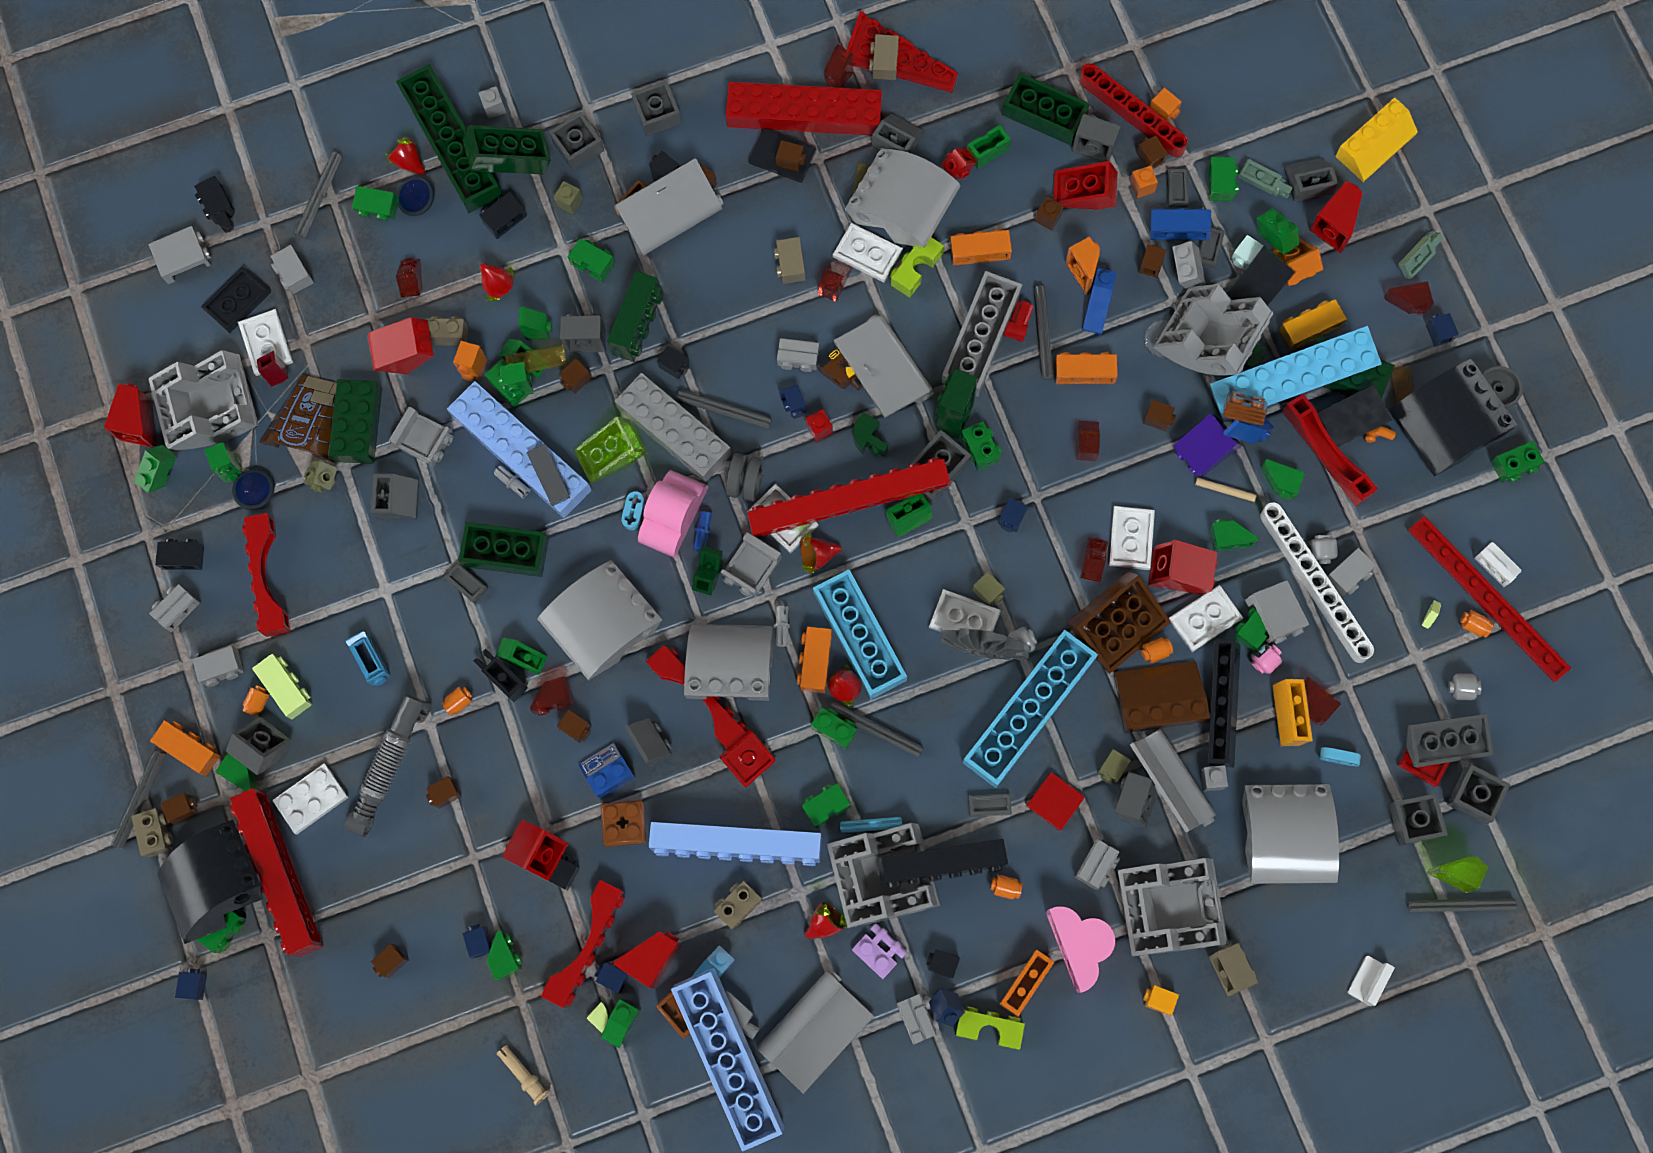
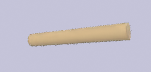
M1197 477L1195 482L1197 486L1254 502L1256 494Z

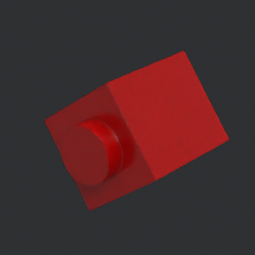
M823 409L805 418L806 426L815 442L833 434V425Z

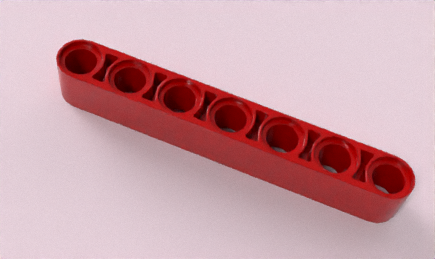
M1088 63L1082 67L1079 82L1086 90L1146 137L1151 138L1156 135L1166 152L1172 157H1181L1184 154L1188 139L1181 131L1096 65ZM1159 132H1164L1167 135H1161ZM1174 144H1180L1181 147H1177Z

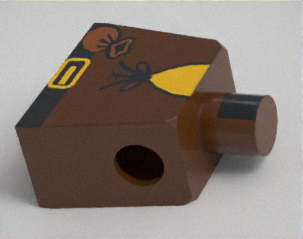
M838 348L818 364L819 372L841 389H845L850 384L857 391L863 388L862 383Z

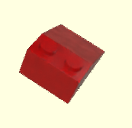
M1110 161L1056 170L1053 200L1064 205L1063 208L1099 210L1116 207L1118 171Z

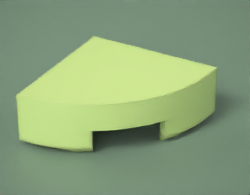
M1433 601L1423 620L1422 626L1426 628L1431 627L1439 615L1441 603Z
M603 1002L587 1017L601 1033H603L608 1021V1011Z

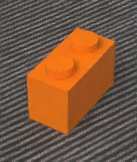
M461 341L453 363L463 379L480 381L487 358L480 346Z

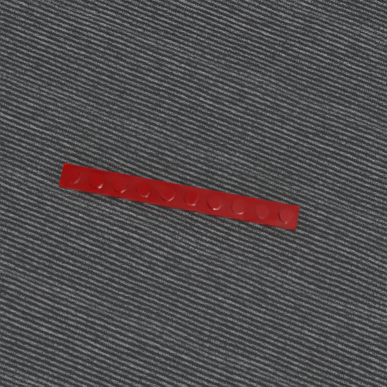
M1425 516L1408 530L1553 682L1558 681L1571 669L1559 654Z

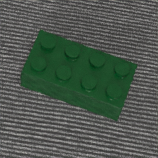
M1019 73L1003 103L1002 115L1072 146L1083 114H1088L1090 103Z
M469 125L463 138L470 171L544 175L551 161L543 129Z
M635 271L607 340L612 355L635 362L636 357L641 355V344L643 339L648 337L649 324L654 321L657 304L660 305L663 299V293L657 277Z
M1319 335L1314 345L1330 339ZM1380 359L1382 364L1322 387L1348 397L1374 384L1382 399L1395 365Z
M955 369L952 375H948L944 392L940 393L937 400L935 420L937 431L942 430L949 436L957 439L960 438L961 430L964 429L974 406L978 377Z
M337 379L329 456L334 462L374 464L382 398V387L377 381Z
M465 522L458 562L467 568L542 577L549 537L545 532Z

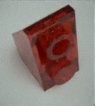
M406 258L400 262L396 279L401 298L421 295L423 286L420 259Z
M1088 537L1080 578L1101 582L1106 563L1107 541Z
M562 676L544 682L530 706L531 712L534 715L543 716L549 714V710L555 708L563 710L570 707L569 704L574 703L568 679Z

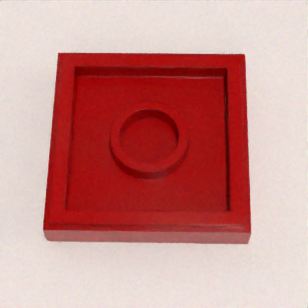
M748 730L719 756L745 788L777 761L751 730Z
M1406 749L1398 767L1431 786L1437 787L1450 762L1414 767L1408 749Z
M1051 772L1026 807L1061 831L1085 797Z

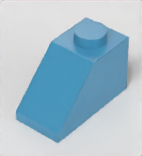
M718 946L691 977L714 967L720 979L728 971L735 959L721 946Z

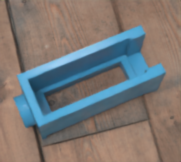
M362 631L347 639L346 643L363 672L367 683L372 686H379L386 682V678L390 677V674L369 635ZM363 642L378 668L371 673L368 672L356 649V646Z

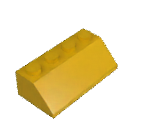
M1394 97L1340 146L1335 157L1364 182L1418 133L1410 111Z

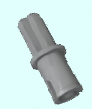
M503 466L496 468L494 475L504 482L508 489L511 488L522 499L530 493L531 489L522 483L517 475L514 476Z
M776 606V624H774V628H776V645L778 647H786L788 645V628H790V624H788L789 608L788 606H785V608L784 606Z

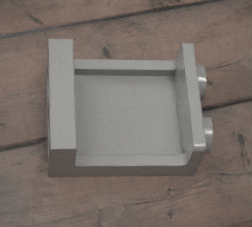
M192 226L148 244L160 275L167 284L175 282V275L204 263L207 267L211 266L209 261L211 255L202 244L205 240L201 232H197Z
M408 407L389 441L394 447L435 467L436 463L442 460L443 451L446 446L452 443L454 432L450 427H444L418 414L415 409Z
M747 532L743 537L742 545L725 570H721L722 581L729 586L736 585L745 596L749 597L751 595L756 598L782 559L781 553Z
M1288 581L1253 593L1245 599L1248 607L1255 606L1269 634V638L1266 639L1267 644L1275 642V644L1287 640L1286 636L1289 635L1296 637L1304 633L1303 629L1309 625Z

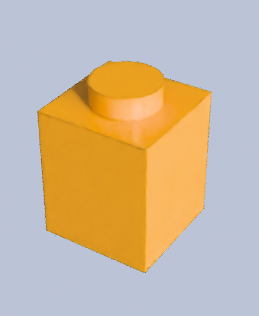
M1152 985L1150 989H1146L1143 1000L1146 1001L1145 1007L1171 1016L1179 994Z

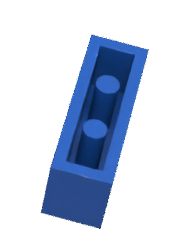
M1165 208L1151 210V240H1210L1211 210H1206L1205 208H1198L1196 210H1186L1185 208L1167 210Z

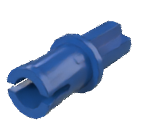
M700 511L698 526L694 530L696 536L693 549L701 552L703 545L706 546L707 537L711 533L709 527L712 513L707 511Z

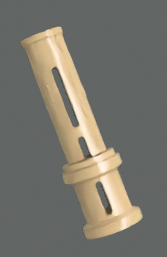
M508 1045L501 1048L503 1051L499 1050L497 1056L501 1058L521 1082L522 1090L527 1091L532 1097L534 1105L536 1106L550 1094V1091L543 1088L538 1082L539 1078L537 1076H532Z

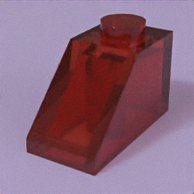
M837 44L824 70V77L829 86L842 88L853 75V54Z
M834 260L826 268L818 284V294L837 302L852 271V267Z
M1428 281L1389 288L1384 295L1386 301L1408 314H1425L1434 304Z
M1079 421L1076 460L1097 461L1100 446L1099 422Z
M1307 677L1304 683L1309 718L1312 723L1321 726L1331 717L1341 703L1310 677Z

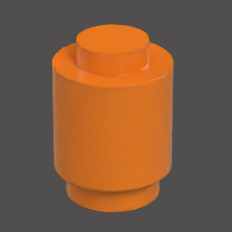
M1474 610L1465 612L1460 619L1463 629L1479 637L1483 636L1486 638L1494 626V623L1490 622L1489 618Z
M1159 638L1143 644V649L1141 650L1144 661H1148L1150 664L1165 659L1173 653V647L1168 638Z
M258 685L255 688L250 687L242 704L244 706L242 711L258 717L270 696L266 693L267 689Z
M459 686L444 698L445 701L441 705L448 714L453 716L473 702L471 699L473 695L467 687L462 688Z
M998 874L996 878H992L990 890H993V895L1012 900L1014 898L1019 899L1023 882H1019L1016 878Z

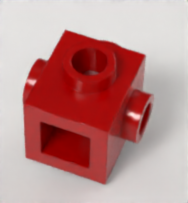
M957 148L947 154L946 160L941 165L954 179H964L970 174V170L977 162L967 148Z

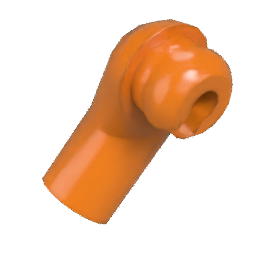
M1380 426L1366 433L1364 439L1368 443L1375 442L1376 437L1379 436L1393 440L1396 436V431Z

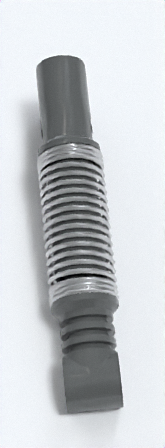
M405 695L391 728L386 730L384 739H382L383 742L380 743L381 746L377 750V756L374 757V763H371L372 766H370L369 773L365 777L366 780H364L359 791L360 800L357 802L359 805L355 806L357 810H353L349 814L345 822V829L362 837L368 835L373 826L374 819L372 816L375 815L374 811H377L376 806H379L384 801L386 793H388L386 790H389L387 786H391L389 783H392L391 780L394 779L392 776H396L394 774L397 772L395 769H399L397 766H400L399 763L402 762L400 759H403L402 756L405 755L402 752H406L405 749L410 744V735L415 723H422L426 720L431 710L430 703L411 695Z

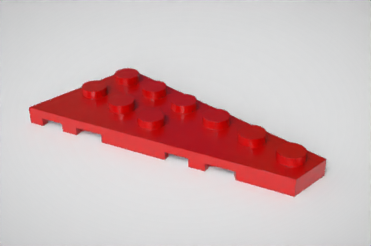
M860 10L843 58V63L869 70L870 59H874V54H871V42H875V36H899L896 78L953 93L958 72L942 62L929 57L928 53L915 48L914 44L894 31L887 30L878 21L870 19Z

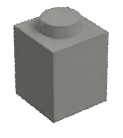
M496 86L478 92L488 119L506 114Z
M1225 766L1204 767L1200 771L1203 792L1224 790L1228 787Z

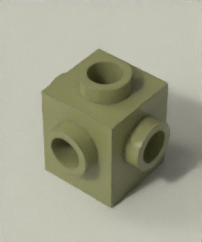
M322 461L310 462L309 468H307L304 474V484L310 486V490L317 493L331 490L335 484L337 467Z

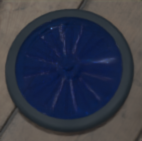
M419 176L405 180L397 192V196H399L398 207L409 216H419L425 213L434 201L432 184L427 179Z
M258 469L247 470L240 474L232 487V495L235 502L247 510H256L264 507L269 503L274 494L272 478L266 472Z

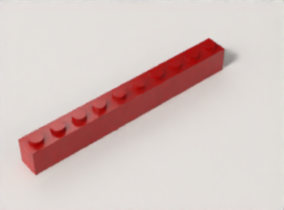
M939 457L932 458L926 464L914 463L904 470L895 468L889 470V474L881 475L877 473L870 475L867 480L854 479L848 485L836 484L830 486V490L822 491V489L811 491L810 495L804 497L802 495H795L789 501L777 500L771 502L770 506L758 505L752 507V511L747 512L752 534L758 538L949 487L951 482L945 460H940Z

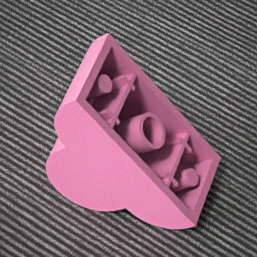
M670 470L665 475L663 481H658L648 497L644 509V520L638 534V542L675 558L709 486Z
M1051 908L1046 912L1076 994L1090 989L1097 981L1099 975L1098 962L1105 960L1113 952L1115 947L1114 932L1106 922L1100 919L1090 918L1081 921L1077 913L1070 908Z

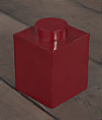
M275 351L257 359L258 372L271 387L283 383L289 378L287 366Z

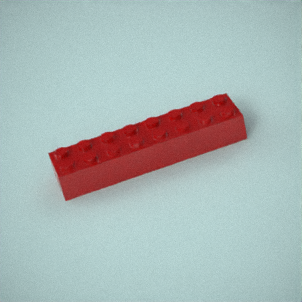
M729 82L726 108L727 127L872 136L881 122L882 90Z
M252 788L230 798L232 803L230 810L233 816L238 819L237 829L240 835L245 838L246 843L244 846L248 855L252 857L253 868L260 879L261 892L266 895L268 901L266 902L267 910L270 914H273L275 920L273 922L274 929L278 934L280 933L282 939L280 945L283 952L290 956L302 957L324 947L267 794Z

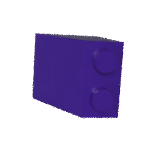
M1210 413L1173 446L1176 448L1175 454L1182 461L1185 459L1189 463L1188 469L1195 476L1198 474L1203 477L1243 445L1238 439L1225 436L1223 432L1228 427L1217 415Z

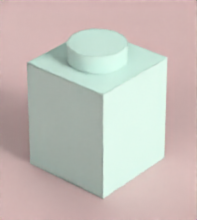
M1247 235L1235 250L1231 261L1236 267L1246 270L1261 252L1264 245Z

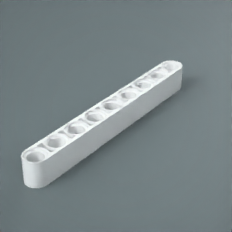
M1277 503L1267 504L1260 514L1264 526L1351 658L1357 663L1365 662L1374 653L1373 645L1282 507ZM1267 511H1273L1276 517H1269ZM1278 528H1284L1287 531V534H1281L1278 531ZM1289 545H1296L1298 552L1292 551ZM1301 561L1307 562L1309 569L1303 568ZM1312 579H1318L1321 586H1315ZM1323 596H1329L1332 603H1326ZM1335 613H1340L1343 616V621L1337 620ZM1347 630H1350L1354 633V639L1349 638L1347 636ZM1358 648H1363L1366 651V656L1360 655Z

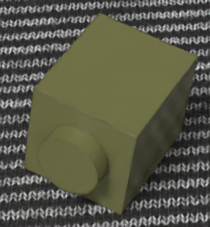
M563 181L554 195V200L557 207L574 215L583 201L580 189Z
M987 572L973 585L972 591L984 603L991 606L993 603L997 605L1002 601L1005 588Z
M1113 749L1098 771L1101 775L1100 778L1109 784L1112 782L1116 784L1131 760Z

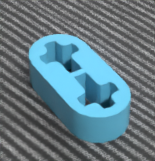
M631 492L626 498L621 521L628 530L637 529L641 523L645 499L639 492ZM638 497L640 503H637L635 509H633L631 500H635ZM634 513L633 517L636 522H632L629 525L626 519H630L631 514Z
M1322 747L1320 759L1358 767L1361 755Z

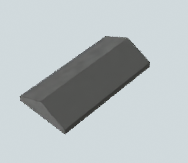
M1484 713L1408 725L1406 747L1414 767L1494 755L1488 714Z

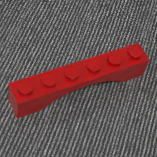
M1301 394L1289 402L1283 409V414L1352 503L1357 507L1373 496L1378 488L1368 475L1354 465L1336 446L1324 428L1316 409L1307 397Z
M268 513L245 517L242 531L247 538L245 550L250 558L248 570L253 578L251 590L255 594L256 599L253 605L255 612L258 613L257 629L266 637L289 633L291 630L288 613L273 598L266 579L267 556L276 538L274 519Z
M663 645L646 663L661 680L672 681L684 686L686 662L681 663L677 659L679 656L672 647L668 649ZM707 696V699L702 700L711 712L715 737L727 750L748 729L741 721L737 723L732 718L734 714L727 706L723 708L718 703L720 701L719 697Z
M599 880L590 898L592 925L586 945L579 956L568 967L549 978L540 997L562 1008H567L568 1005L571 1006L576 998L574 992L577 986H582L586 978L584 973L587 967H591L596 958L594 953L597 947L603 945L606 938L604 933L607 927H612L616 919L613 915L617 908L620 909L626 898L624 897L625 892Z

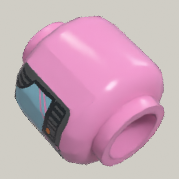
M1262 644L1251 654L1252 661L1250 663L1259 673L1271 674L1282 663V659L1279 656L1282 652L1274 644L1271 646Z

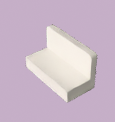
M1493 542L1474 558L1503 587L1510 584L1521 572V569Z
M1366 956L1348 990V994L1369 1006H1376L1395 967L1388 963L1382 964L1372 957Z

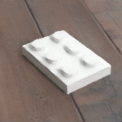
M323 764L272 801L294 834L297 835L349 797L328 766Z

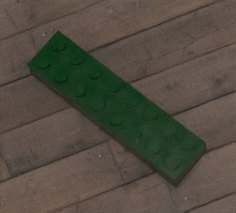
M429 64L397 80L396 83L467 212L471 213L502 196L500 188L491 172L470 171L463 143L467 129L431 65Z

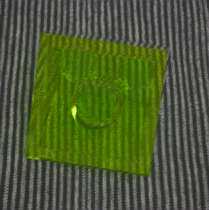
M1468 856L1428 869L1427 874L1468 893L1479 890L1489 866L1483 864L1484 861L1476 856Z

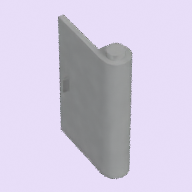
M694 158L615 204V207L631 233L636 248L644 256L722 210L721 205L724 203L719 194L716 195L697 159Z
M876 314L872 316L868 322L834 340V343L884 418L914 401L921 403L934 394V390L883 315L878 316Z
M1161 729L1142 740L1130 744L1155 783L1154 788L1159 795L1162 794L1186 833L1201 824L1206 827L1215 821L1213 817L1216 816V813Z
M826 971L756 1047L803 1094L874 1017L839 983L842 979L834 971L831 973Z

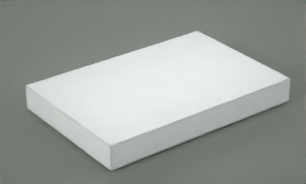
M851 223L833 253V258L884 283L901 255L903 248Z
M276 309L238 322L253 372L256 376L260 375L257 359L272 351H275L285 365L293 363Z
M775 484L752 507L758 505L766 507L770 506L773 501L783 500L785 502L791 500V498ZM814 522L770 535L791 554L819 524Z
M1114 506L1109 566L1150 570L1155 510Z
M1220 585L1212 589V592L1204 594L1169 617L1171 624L1191 652H1194L1243 619Z
M943 589L929 628L942 632V630H960V628L993 632L1001 610Z

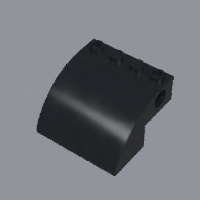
M1472 359L1437 376L1389 410L1434 477L1465 461L1475 451L1505 436L1517 426L1513 417Z
M233 820L204 830L182 843L165 859L157 874L184 944L227 928L224 914L263 899L261 884Z

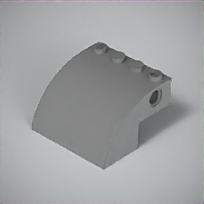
M881 148L864 178L859 183L855 193L850 198L845 210L856 224L884 228L894 243L925 248L961 185L946 171L924 158L904 151Z
M1219 284L1189 287L1154 348L1173 362L1197 372L1211 375H1236L1243 370L1244 364L1248 357L1251 356L1253 348L1261 339V334L1265 327L1269 325L1273 312L1261 297L1231 300Z
M221 350L195 366L176 362L148 378L165 445L170 451L195 449L218 444L258 426L239 354Z
M612 560L578 579L552 601L538 617V621L588 680L617 664L628 648L652 635L660 622H662L660 616Z
M692 624L686 652L684 696L686 699H707V696L748 697V700L769 701L774 626Z
M1330 784L1245 785L1242 806L1248 832L1245 854L1251 884L1337 883L1339 873V837Z
M909 823L874 834L864 833L827 844L848 928L881 922L940 906L934 881L929 882V878L921 879V883L914 885L902 882L900 883L901 886L895 888H888V885L881 886L877 865L879 858L925 851L919 823Z
M1202 858L1171 864H1152L1118 870L1132 956L1228 945L1213 859Z

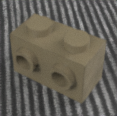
M876 35L875 42H871V54H874V59H870L869 71H873V79L896 80L899 36Z
M800 237L776 240L777 247L773 249L775 260L779 259L780 263L779 266H776L778 278L782 277L783 284L806 281Z
M438 316L424 318L428 321L432 345L459 346L461 341L467 342L468 326L464 319L460 317L442 319Z
M155 808L131 816L141 856L150 858L173 850L171 845L173 844V837L168 832L166 825L168 822L162 810Z
M744 881L741 884L739 882L735 883L729 890L731 894L726 899L722 897L714 905L716 907L714 912L732 930L762 901V898Z
M1239 943L1209 956L1228 997L1258 983L1256 974L1250 967L1246 954Z

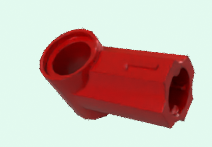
M1026 301L1017 302L1012 319L1007 324L1004 337L1023 343L1034 306Z

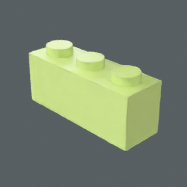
M271 654L252 669L285 716L294 719L312 705L308 700L311 696L304 688L301 689L298 686L299 679L293 672H288L286 669L288 664L283 657Z

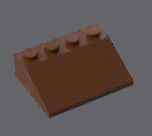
M1131 572L1125 573L1067 622L1079 641L1098 654L1096 660L1109 674L1139 650L1143 644H1146L1171 623L1140 576Z
M1196 661L1114 672L1124 733L1205 723L1210 719L1207 697Z

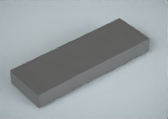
M543 444L526 452L551 506L569 499L568 491L546 445Z

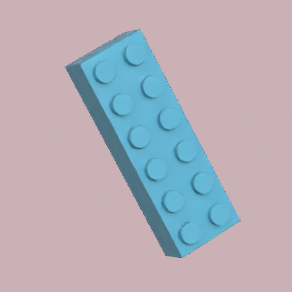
M847 570L813 587V593L856 674L859 676L870 700L906 682L907 675L851 571Z

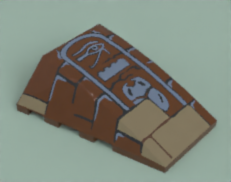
M302 375L259 443L279 448V445L312 453L315 458L334 462L329 456V446L337 383Z

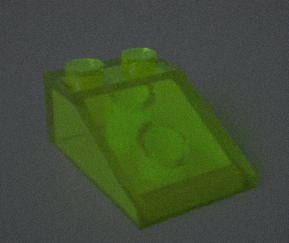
M622 417L614 418L574 449L590 483H595L634 463L647 453L631 420Z

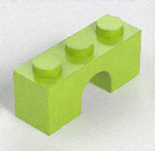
M932 237L925 248L912 246V251L910 253L907 252L902 258L900 267H896L890 275L891 286L909 298L920 286L922 275L913 268L921 263L933 268L944 253V245Z
M966 1006L965 1013L958 1020L955 1036L977 1040L980 1029L990 1025L998 1031L999 1046L1020 1050L1025 1023H1020L1021 1018L1008 1016V1019L999 1018V1013L987 1011L986 1015L978 1013L977 1008Z

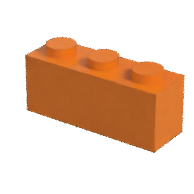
M996 229L992 232L977 231L973 234L957 233L954 236H950L952 265L1010 260L1012 249L1009 230Z
M1064 352L1056 355L1055 384L1116 383L1117 354L1103 352L1092 355L1089 352H1083L1080 355H1072L1069 352Z
M807 627V632H803L802 644L805 645L804 652H800L799 664L803 666L802 673L798 672L797 685H800L801 691L826 692L832 629Z
M164 720L150 742L197 773L207 776L220 758V755L215 752L217 748L207 742L202 744L199 742L200 737L191 731L188 734L182 731L184 727L173 720L172 723Z
M1035 950L999 1005L1018 1017L1054 964V961L1040 951Z

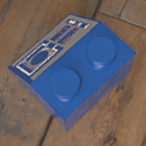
M614 742L579 763L586 780L599 799H602L635 778Z

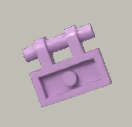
M876 923L871 928L876 934L873 940L865 934L852 951L879 977L884 979L897 965L891 957L896 953L902 959L907 952L901 947L902 944L899 941L896 942L887 934L888 931L885 928H881ZM881 940L890 947L887 953L877 945Z

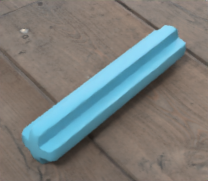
M901 817L843 821L840 822L841 833L888 830L902 826Z

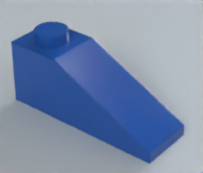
M1101 268L1097 269L1082 331L1102 335L1117 272Z
M1266 417L1262 426L1235 420L1223 434L1252 444L1259 441L1263 443L1271 436L1270 431L1274 426Z

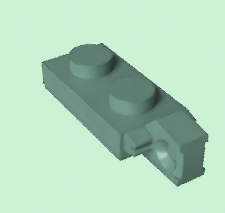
M1247 159L1238 174V178L1274 196L1279 195L1287 199L1293 187L1285 184L1286 181L1282 179L1283 176L1250 159Z
M1431 231L1428 235L1424 236L1398 263L1406 279H1412L1436 254L1435 247L1444 239L1440 232Z

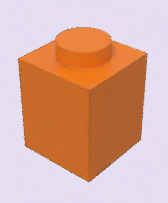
M1164 87L1152 99L1150 108L1169 122L1171 118L1174 120L1180 114L1182 101Z
M1152 166L1133 171L1130 183L1136 198L1155 193L1158 181Z

